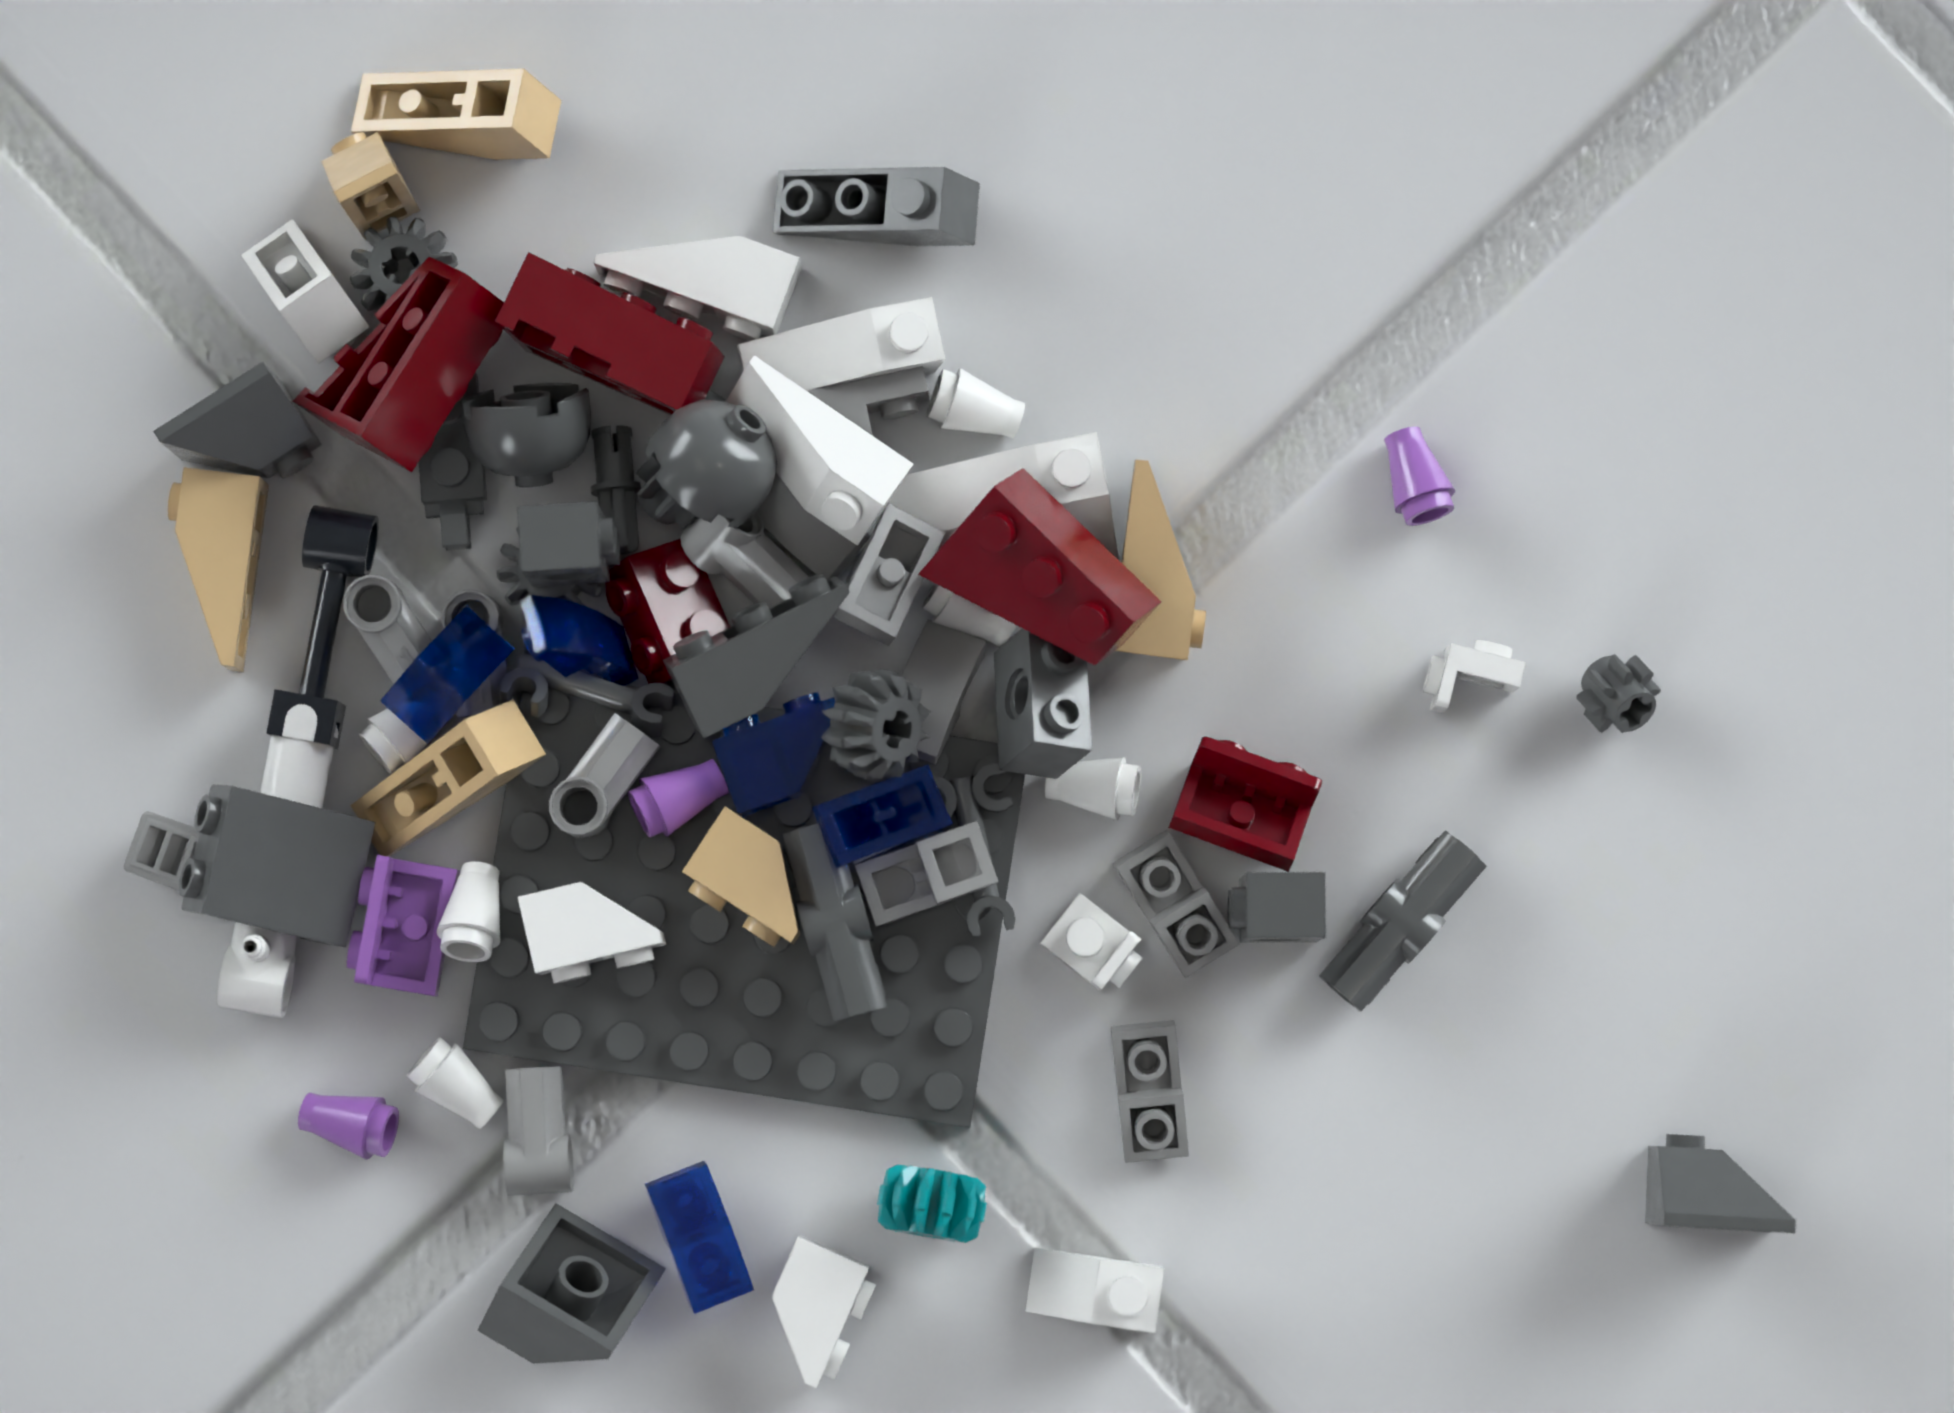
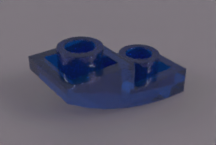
M529 595L520 600L526 621V626L521 629L522 638L527 650L537 662L545 661L565 678L584 668L591 675L596 673L604 680L626 686L639 679L624 627L612 618L582 604L553 597Z
M705 1161L644 1184L663 1240L670 1250L687 1302L694 1314L754 1290L732 1226Z

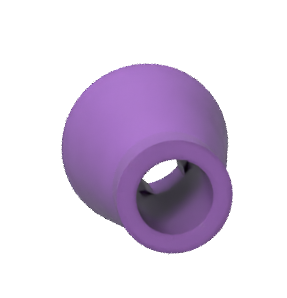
M1407 427L1389 434L1384 439L1389 456L1395 512L1403 514L1405 523L1409 526L1426 524L1451 513L1454 510L1451 497L1455 494V489L1425 442L1420 427Z
M710 759L699 765L640 778V786L628 791V797L646 835L651 838L663 832L668 837L713 801L728 794L729 791L718 765L713 759Z
M309 1092L303 1099L298 1116V1128L300 1130L311 1132L366 1160L370 1159L373 1155L387 1156L393 1146L399 1124L398 1108L386 1105L384 1097L326 1096Z

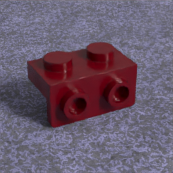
M681 539L627 556L620 561V565H615L609 570L610 582H605L608 604L614 614L620 617L631 643L633 662L636 668L645 675L648 684L662 683L667 685L672 681L663 660L676 654L673 649L675 643L699 631L708 630L710 636H713L730 627L707 572L698 568L686 556L681 546Z
M1204 736L1201 738L1168 828L1289 872L1312 806L1319 794L1322 780L1307 774L1303 768L1293 763L1275 762L1248 752L1236 742L1215 740Z

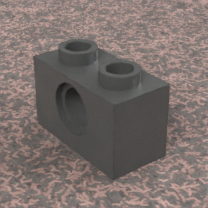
M596 501L517 506L521 572L532 587L610 582L609 566L620 565L618 527L614 526L613 518H606Z
M1024 629L1019 630L994 652L999 770L1057 779L1092 751L1087 662Z
M1246 872L1239 879V887H1232L1231 890H1228L1227 915L1229 929H1240V943L1318 942L1326 938L1325 872Z

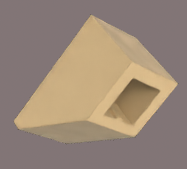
M724 807L682 871L685 875L695 880L688 892L721 912L726 902L735 906L748 915L742 927L771 946L775 947L781 937L794 945L800 935L781 843L732 810Z

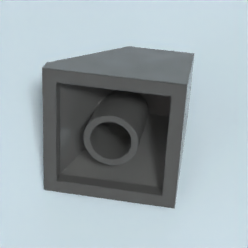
M261 362L153 431L159 442L183 461L267 479L277 473L283 479L301 471L314 460L311 452L322 445L297 404L292 402L293 398L283 382L264 362Z
M1666 1134V1147L1648 1146L1645 1223L1675 1227L1795 1233L1796 1220L1723 1150L1705 1149V1136Z
M555 1203L500 1284L477 1331L532 1364L607 1360L623 1338L666 1268Z

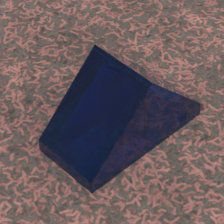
M466 606L414 659L380 702L423 741L429 744L515 648L469 606Z
M928 764L903 773L901 777L889 778L812 808L836 869L872 860L952 825Z

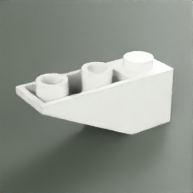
M742 236L600 253L596 255L594 260L598 274L606 277L603 284L605 287L622 294L625 292L638 298L642 290L665 298L663 304L665 309L689 319L698 320L701 312L725 320L722 327L723 330L749 341L759 339L760 334L770 336L778 333L802 270L800 257Z

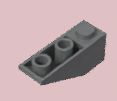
M946 167L778 170L773 232L782 235L912 246L975 245L980 183Z
M824 574L811 576L796 583L789 589L791 598L768 608L766 602L756 603L734 614L731 617L733 626L713 636H710L708 630L699 631L673 645L676 654L664 659L663 662L695 729L703 738L759 712L765 707L850 593L846 583L836 576L826 580Z

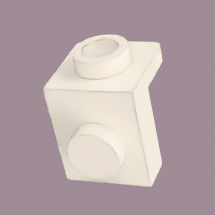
M1476 640L1473 649L1451 643L1445 649L1443 658L1432 656L1428 667L1423 692L1433 695L1430 710L1443 713L1448 709L1456 678L1513 693L1521 685L1526 662L1512 659L1513 649L1502 644Z

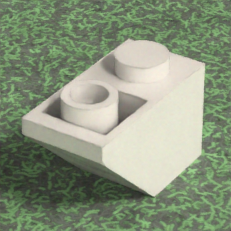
M582 882L518 897L535 973L540 975L551 973L554 984L592 975L589 963L614 958L617 968L655 960L652 948L666 945L662 931Z
M798 1236L772 1294V1300L805 1384L817 1388L823 1375L835 1380L850 1346L849 1343L840 1340L839 1337L849 1315L859 1320L862 1319L876 1284L865 1280L870 1268L869 1265L803 1236Z

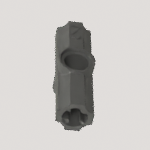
M836 820L810 825L783 834L784 847L793 878H795L800 896V901H796L810 955L817 958L834 1022L887 1008L886 994L878 965L875 964L870 946V941H873L874 938L859 884H853Z
M1446 830L1417 859L1416 864L1401 881L1396 879L1360 920V923L1363 924L1361 928L1319 975L1331 989L1359 1012L1374 1000L1404 962L1409 964L1430 942L1446 922L1443 918L1444 915L1487 867L1470 848Z

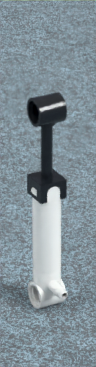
M313 505L309 513L303 539L302 565L305 568L322 571L299 693L274 690L266 734L270 735L271 738L260 793L318 808L323 806L333 749L338 750L346 706L338 700L324 698L346 578L347 576L362 577L370 574L378 540V516ZM235 922L232 942L227 948L220 972L217 1005L226 1009L283 1018L288 1009L293 989L296 967L294 953L298 937Z

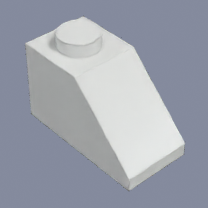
M293 219L241 255L279 312L318 364L330 355L338 353L346 344L350 346L358 335L370 328Z
M1034 1247L1025 1311L1084 1323L1155 1333L1164 1267Z

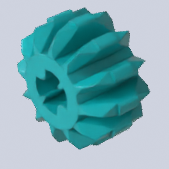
M897 1164L886 1170L883 1184L879 1188L877 1205H879L878 1222L885 1229L895 1232L967 1243L978 1238L981 1223L985 1220L987 1202H985L986 1185L980 1179L970 1177L969 1175Z

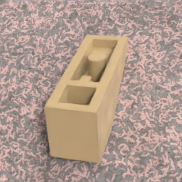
M524 68L367 73L362 76L351 132L353 134L364 132L367 137L378 132L383 141L495 160L547 159L551 155L561 99Z
M364 132L356 133L341 140L332 147L331 152L333 155L321 161L335 196L364 239H366L364 232L368 228H373L377 233L386 229L387 219L390 217H397L400 222L421 211L378 132L369 137Z
M1135 459L1121 563L1161 603L1116 651L1188 660L1189 647L1202 648L1206 611L1194 609L1196 595L1149 461Z
M183 467L181 483L173 482L170 489L168 519L176 521L175 532L219 661L222 666L230 671L244 672L269 484L260 476Z
M513 699L463 720L351 804V807L358 818L376 822L371 841L379 855L390 857L505 785L545 756L546 753Z

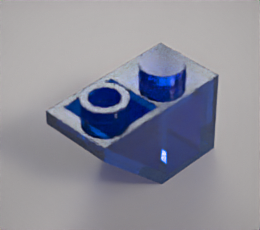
M819 692L800 696L782 704L785 715L761 723L758 714H752L722 729L724 737L712 741L739 816L743 818L802 796L827 743L821 739V736L830 727V719L822 711L834 707L836 703L834 697L821 701Z

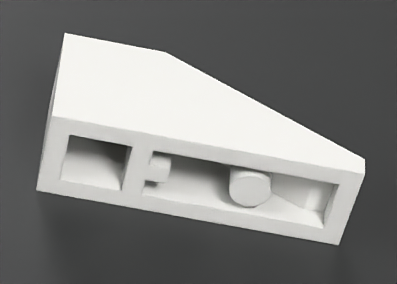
M932 297L862 310L741 343L737 346L742 371L745 370L749 361L755 355L806 391L921 366L924 367L925 375L934 374L946 359Z
M755 355L749 361L725 401L735 406H746L762 418L776 455V473L804 510L857 546L887 506L913 466L912 462Z

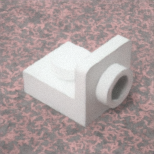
M1081 893L1078 894L1040 942L1042 946L1099 991L1103 989L1108 981H1111L1120 988L1142 960V957L1133 951L1141 938L1132 931L1129 932Z

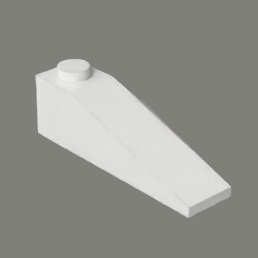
M1097 432L1032 444L907 474L889 501L891 505L945 532L939 545V550L996 484L1024 468L1119 560L1109 490ZM882 513L867 532L869 535H871Z

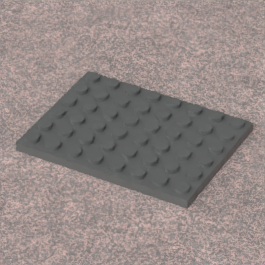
M622 685V686H625V687H628V688H631V689H634V690H638V689L640 688V687ZM548 688V706L545 712L536 718L531 716V699L533 694L526 691L521 692L519 709L546 755L506 783L493 866L500 871L498 880L500 944L492 949L490 959L477 962L463 1049L967 1128L971 1127L1003 921L1002 913L994 908L983 910L978 918L981 936L973 937L967 925L968 910L974 903L973 894L970 893L876 928L855 865L958 828L956 813L944 824L937 826L925 824L923 815L941 811L945 806L946 798L941 791L936 789L918 792L917 782L929 776L942 777L948 782L968 776L975 777L978 770L986 764L999 763L998 743L950 736L936 765L919 759V762L905 764L901 777H882L881 779L874 778L873 780L854 776L853 772L847 771V768L840 767L836 762L830 760L833 746H830L829 743L821 739V736L830 727V719L827 716L764 707L761 711L703 738L695 729L679 694L675 693V706L672 711L664 710L660 707L646 709L651 713L663 716V731L660 737H649L661 747L628 791L640 786V778L699 765L713 759L726 781L729 793L713 801L668 837L661 832L649 838L633 811L627 792L612 812L609 823L603 831L590 838H575L563 832L553 822L549 812L551 794L555 787L567 779L614 713L633 725L632 715ZM1006 771V774L990 777L984 784V792L989 798L994 800L1012 797L1013 806L999 813L988 812L981 807L991 860L999 881L997 883L999 897L1006 900L1025 779V774ZM589 791L572 793L564 804L566 820L572 825L589 823L597 812L598 803L595 795ZM724 807L732 810L781 843L800 935L794 945L781 937L776 946L773 947L742 927L748 915L735 906L726 902L721 912L688 892L695 880L685 875L682 871ZM836 820L853 884H859L874 938L873 941H870V946L875 964L878 965L887 1008L834 1022L817 958L816 956L811 957L796 904V901H800V896L795 878H793L783 838L785 833ZM582 882L662 931L666 945L652 948L655 960L624 968H617L614 958L589 963L592 975L554 984L551 973L543 975L535 973L518 897Z

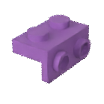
M377 855L374 868L365 867L358 895V904L367 906L363 931H353L347 954V968L356 970L355 983L438 997L445 954L440 949L441 939L436 931L460 875V870L399 860L382 855Z

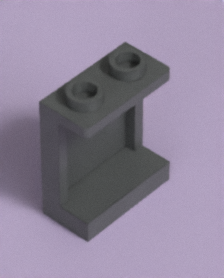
M212 784L209 795L206 794L201 798L195 813L194 829L199 833L194 857L189 858L185 862L179 879V893L181 896H184L182 910L280 932L321 944L346 948L359 894L361 877L365 869L376 822L235 786Z

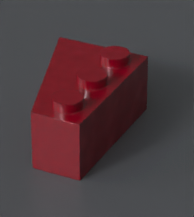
M528 252L495 320L525 351L669 415H672L676 410L688 404L706 398L725 358L715 344L710 341L713 336L710 330L683 317H679L676 324L656 315L657 308L643 299L625 292L619 297L601 288V283L584 273L571 268L564 270Z
M429 256L374 314L381 323L356 349L346 344L333 357L335 362L340 365L315 393L305 387L292 402L341 436L413 472L421 457L431 448L435 435L452 408L465 394L471 378L488 351L500 339L503 329L495 320L504 302L466 273Z
M1024 468L996 484L918 574L1094 666L1120 648L1161 603L1132 572Z

